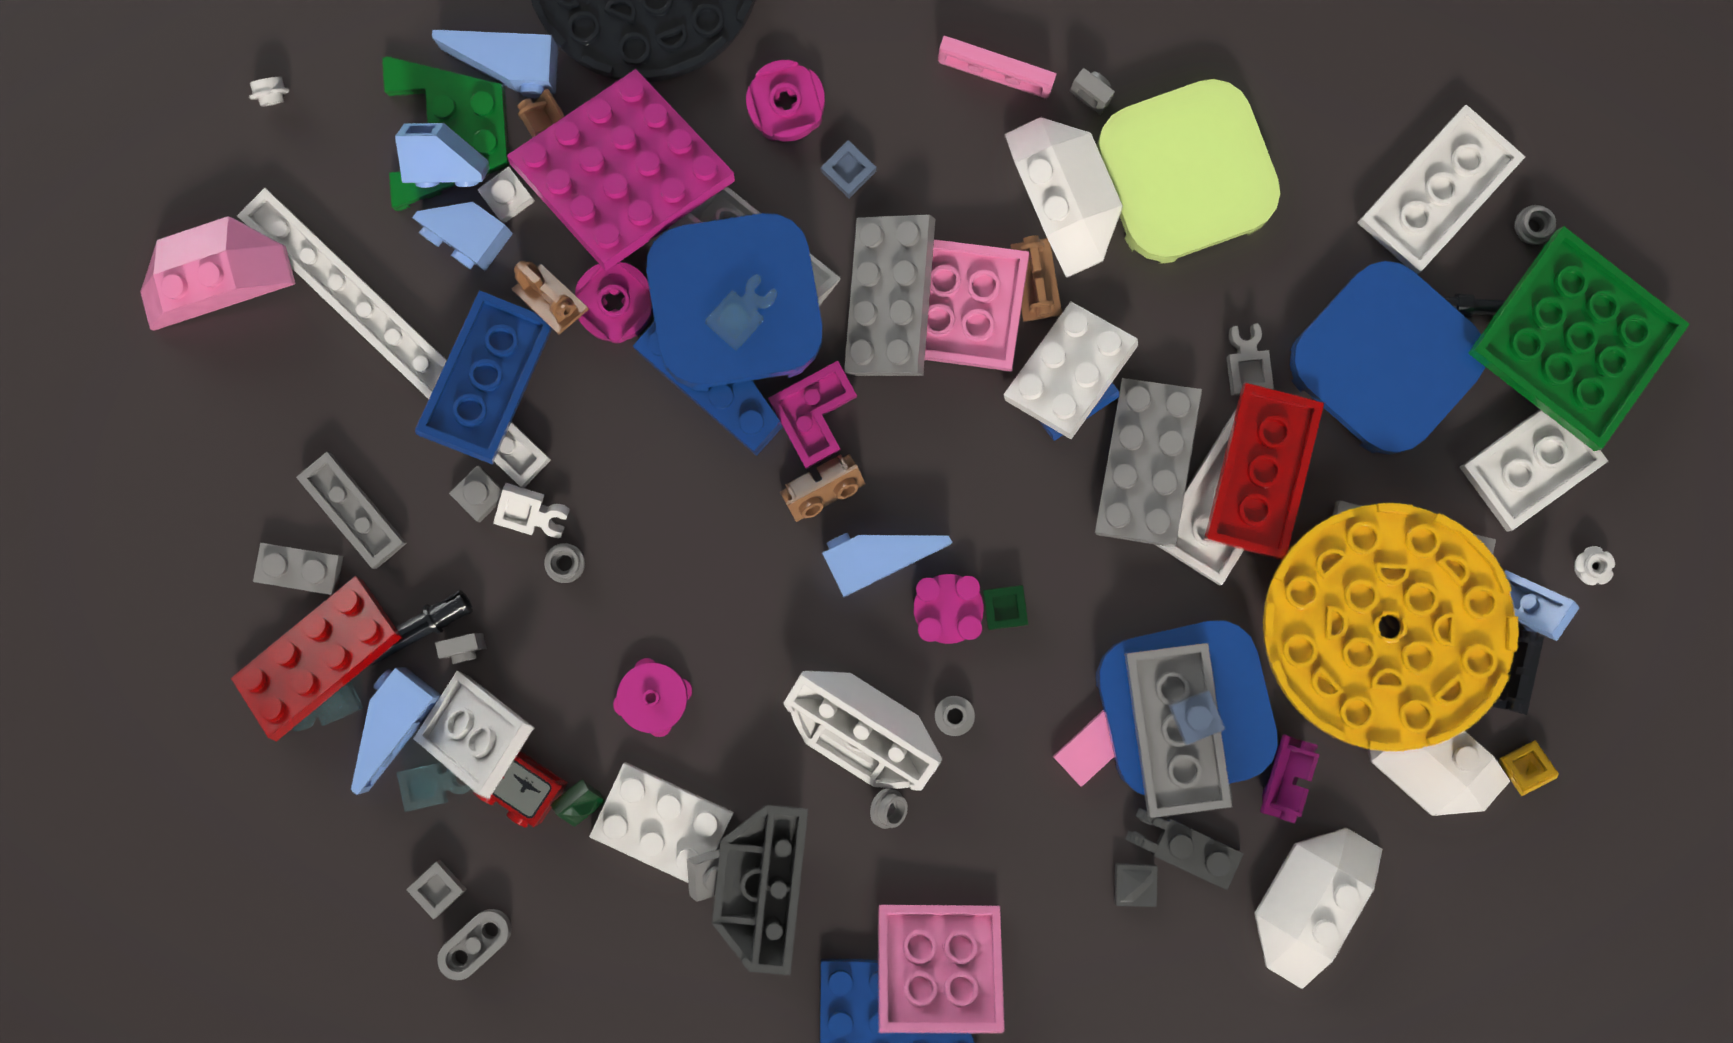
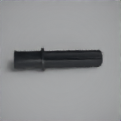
M458 590L439 603L437 602L432 606L428 604L423 606L422 613L396 627L402 638L369 666L382 661L432 632L442 633L444 627L472 613V605L466 594L462 590Z

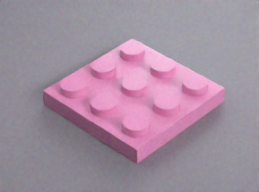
M934 239L925 360L1012 372L1029 251Z
M878 906L879 1033L1004 1032L1000 906Z

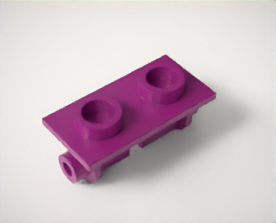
M1282 735L1280 745L1277 747L1274 756V765L1269 782L1263 790L1261 813L1292 823L1296 822L1297 816L1302 817L1309 789L1297 786L1296 784L1298 778L1312 781L1320 754L1316 753L1318 745Z

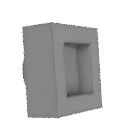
M1085 68L1076 76L1070 89L1071 94L1099 115L1110 104L1115 91L1110 88V82L1098 72L1090 73Z
M477 465L449 494L477 522H481L499 504L502 488Z
M472 633L435 643L438 659L451 657L452 664L477 659L475 651L487 649L483 633Z
M720 849L687 859L689 896L696 902L715 896Z
M438 860L406 890L434 920L467 889L445 864Z

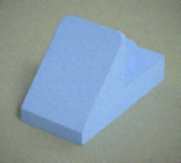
M1505 570L1504 573L1512 590L1510 594L1515 617L1518 616V628L1520 630L1538 632L1557 641L1579 610V606L1574 600Z

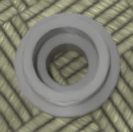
M1541 205L1526 207L1517 215L1515 220V231L1518 237L1530 245L1543 244L1552 237L1556 230V218L1553 212ZM1530 220H1534L1539 224L1538 232L1530 229Z
M561 543L553 546L547 552L544 566L547 574L553 580L560 583H570L577 580L583 573L585 558L581 550L576 546ZM563 556H569L572 560V566L567 571H563L559 567V560Z
M949 696L941 700L937 705L935 722L943 733L950 736H960L968 732L973 726L975 712L970 702L965 698ZM953 708L961 710L963 715L962 720L957 724L950 723L947 719L948 712Z
M885 788L875 796L871 803V820L874 825L880 828H895L904 821L908 805L899 791Z

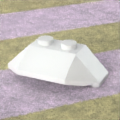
M1042 117L1006 133L1005 137L1015 165L1065 276L1068 278L1103 262L1123 205L1092 134Z
M803 671L784 701V705L787 711L791 712L794 724L805 744L873 787L895 789L910 787L911 790L921 791L942 761L941 755L917 714L852 673Z
M1466 731L1440 744L1406 751L1368 749L1369 761L1432 816L1485 811L1510 782V779L1495 757Z
M1346 827L1335 832L1297 842L1293 845L1254 913L1264 954L1265 967L1303 989L1333 962L1374 891L1382 848Z

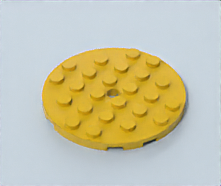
M1378 503L1349 509L1326 519L1309 530L1291 547L1274 573L1268 589L1263 615V637L1268 661L1277 683L1296 710L1309 722L1330 736L1351 745L1379 751H1406L1434 746L1457 736L1476 723L1491 708L1508 681V672L1511 667L1514 651H1517L1519 635L1518 616L1515 617L1510 594L1512 590L1503 569L1489 549L1472 532L1440 513L1436 514L1408 504ZM1386 615L1394 616L1400 623V631L1392 639L1380 635L1379 622L1381 617Z

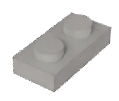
M260 543L253 582L333 595L338 588L343 556Z

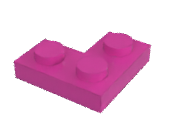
M836 361L768 398L805 469L841 451L823 415L857 398V395L839 361Z

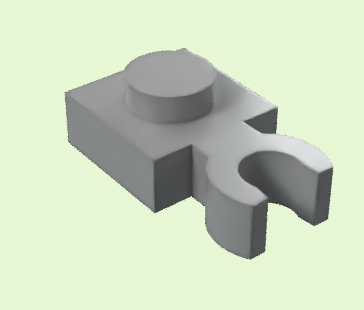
M1258 323L1250 326L1251 339L1247 341L1240 338L1238 326H1233L1229 330V341L1237 349V354H1230L1226 357L1231 396L1240 395L1242 385L1245 383L1274 390L1269 350L1257 351V344L1262 337V330Z

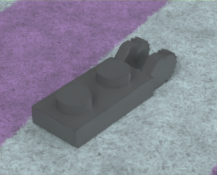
M1138 809L1136 816L1139 817L1140 821L1162 828V831L1156 843L1136 831H1128L1126 840L1151 851L1153 856L1228 890L1244 853L1170 818H1167V820L1161 817L1150 818L1146 810Z

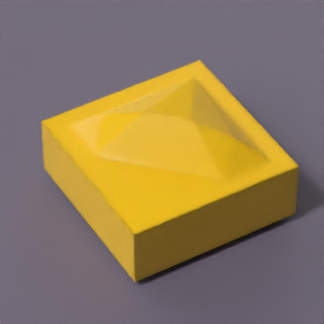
M1536 740L1501 757L1498 762L1521 796L1555 780L1559 775Z

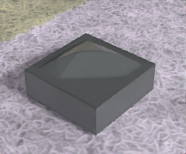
M1115 863L1114 904L1116 906L1157 907L1158 866L1155 864Z

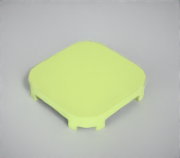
M1217 79L1198 81L1127 106L1111 115L1099 134L1097 148L1123 205L1120 219L1126 232L1124 239L1132 251L1136 250L1145 258L1159 261L1160 264L1175 262L1177 258L1244 234L1250 235L1260 229L1277 209L1280 187L1276 171L1248 100L1242 91L1229 82Z

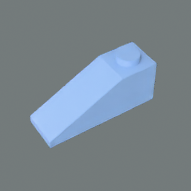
M432 30V38L442 51L512 90L520 92L522 96L539 98L545 89H549L552 94H556L558 46L552 35Z
M845 533L827 542L829 550L822 554L843 596L846 597L951 545L952 541L949 536L858 535L850 538L849 534Z
M406 667L394 668L393 671L390 669L386 670L374 684L373 688L377 691L369 701L351 791L356 795L369 792L426 719L441 694Z

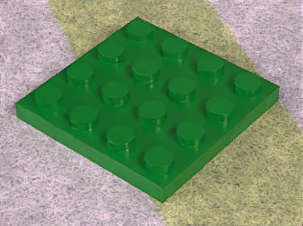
M1563 226L1554 232L1468 354L1593 451L1604 448L1690 324Z

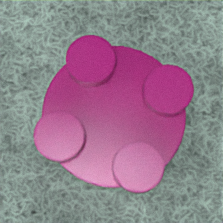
M942 574L933 578H923L917 583L914 617L921 639L927 642L936 641L944 644H953L966 639H976L981 634L984 606L979 592L980 584L975 577Z
M643 658L621 680L613 707L615 712L622 716L625 722L632 728L641 732L651 733L655 737H663L671 731L672 726L683 716L687 700L692 696L693 688L688 680L682 679L671 667L656 663L650 658Z

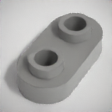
M487 909L469 921L440 949L437 962L442 974L452 980H463L479 969L509 940L512 927L507 915L496 909ZM491 922L497 926L498 933L496 936L487 934L485 930L487 923ZM457 950H462L467 954L468 960L466 963H459L456 960L455 954Z

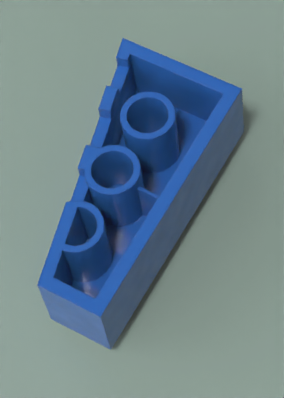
M655 321L633 345L638 354L756 456L783 427L781 421L752 380L708 387V391L692 390L691 387L677 382L666 371L662 361Z

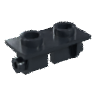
M1522 630L1518 631L1517 651H1514L1511 667L1508 672V681L1492 707L1527 715L1544 637L1539 636L1535 632Z

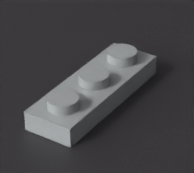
M324 453L296 477L372 569L380 567L407 544L332 453Z

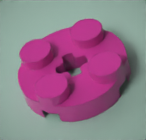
M778 60L763 66L755 74L756 77L751 82L750 88L748 87L746 93V105L752 123L762 132L764 137L772 141H795L809 135L821 124L825 109V95L820 79L812 70L809 71L805 67L798 65V62ZM787 92L789 97L797 98V102H794L789 110L777 107L774 103L780 100V93Z
M619 262L605 271L600 264H597L587 270L577 283L575 296L589 308L578 319L583 327L593 336L613 343H622L640 334L651 321L653 308L649 283L642 272L634 266ZM609 293L613 296L619 293L624 295L621 301L624 306L619 311L613 309L610 312L605 309L608 306L605 297Z

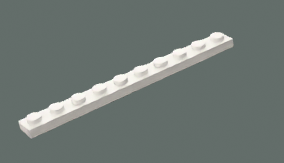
M264 188L237 217L247 226L286 246L291 268L429 399L447 360L282 202ZM512 422L494 460L522 488H525L551 461Z

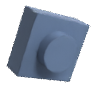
M848 140L821 167V172L844 195L850 198L876 172V166Z
M1206 690L1169 705L1185 745L1225 730L1210 691Z

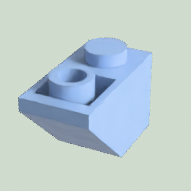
M444 123L403 124L395 136L402 183H415L417 187L428 188L434 187L440 182H455L456 186L470 187L483 182L489 170V161Z
M474 202L420 210L412 217L422 226L419 233L438 247L442 242H445L455 249L451 256L470 270L476 264L486 271L513 234L504 223Z

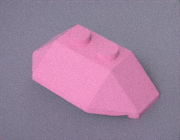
M227 216L157 240L141 289V296L150 330L155 331L296 283L286 246Z

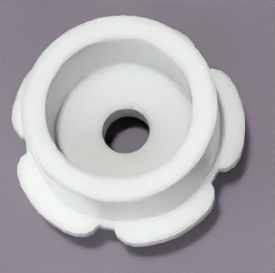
M282 77L260 79L250 82L253 94L249 95L252 100L259 99L260 106L279 104L284 102L283 94H287L289 88L284 87Z
M1591 546L1577 556L1574 570L1576 575L1585 584H1605L1613 577L1612 568L1615 567V560L1608 551L1604 552L1601 547ZM1594 562L1598 563L1599 568L1597 570L1593 569L1592 567Z

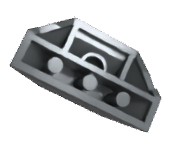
M765 805L721 839L712 924L749 972L780 975L791 974L808 808Z

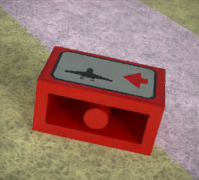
M519 751L489 799L478 795L474 791L473 794L487 804L494 805L497 802L509 810L506 815L516 824L525 828L529 824L532 827H536L543 822L552 808V802L561 795L568 782L522 751Z

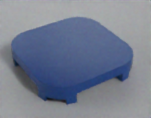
M760 213L681 225L665 231L653 242L647 255V277L659 350L666 371L677 382L691 387L692 390L708 391V387L782 375H788V378L803 373V370L815 360L822 344V320L809 246L803 231L792 220L779 214Z
M1389 261L1370 264L1352 277L1306 330L1296 338L1289 350L1291 351L1290 368L1293 376L1291 381L1299 392L1305 391L1315 401L1323 402V408L1362 442L1360 444L1361 447L1371 453L1377 452L1391 455L1413 449L1425 440L1480 378L1485 366L1469 355L1468 352L1481 333L1471 321L1413 270L1401 263Z
M1225 620L1204 621L1125 639L1112 645L1102 656L1096 671V687L1099 688L1115 756V767L1121 780L1135 792L1145 795L1125 661L1126 653L1208 643L1218 713L1225 727V730L1221 731L1229 784L1257 776L1272 763L1278 747L1275 720L1258 651L1251 636L1240 626Z

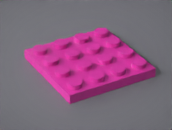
M636 69L507 155L510 165L605 271L735 181L734 172Z

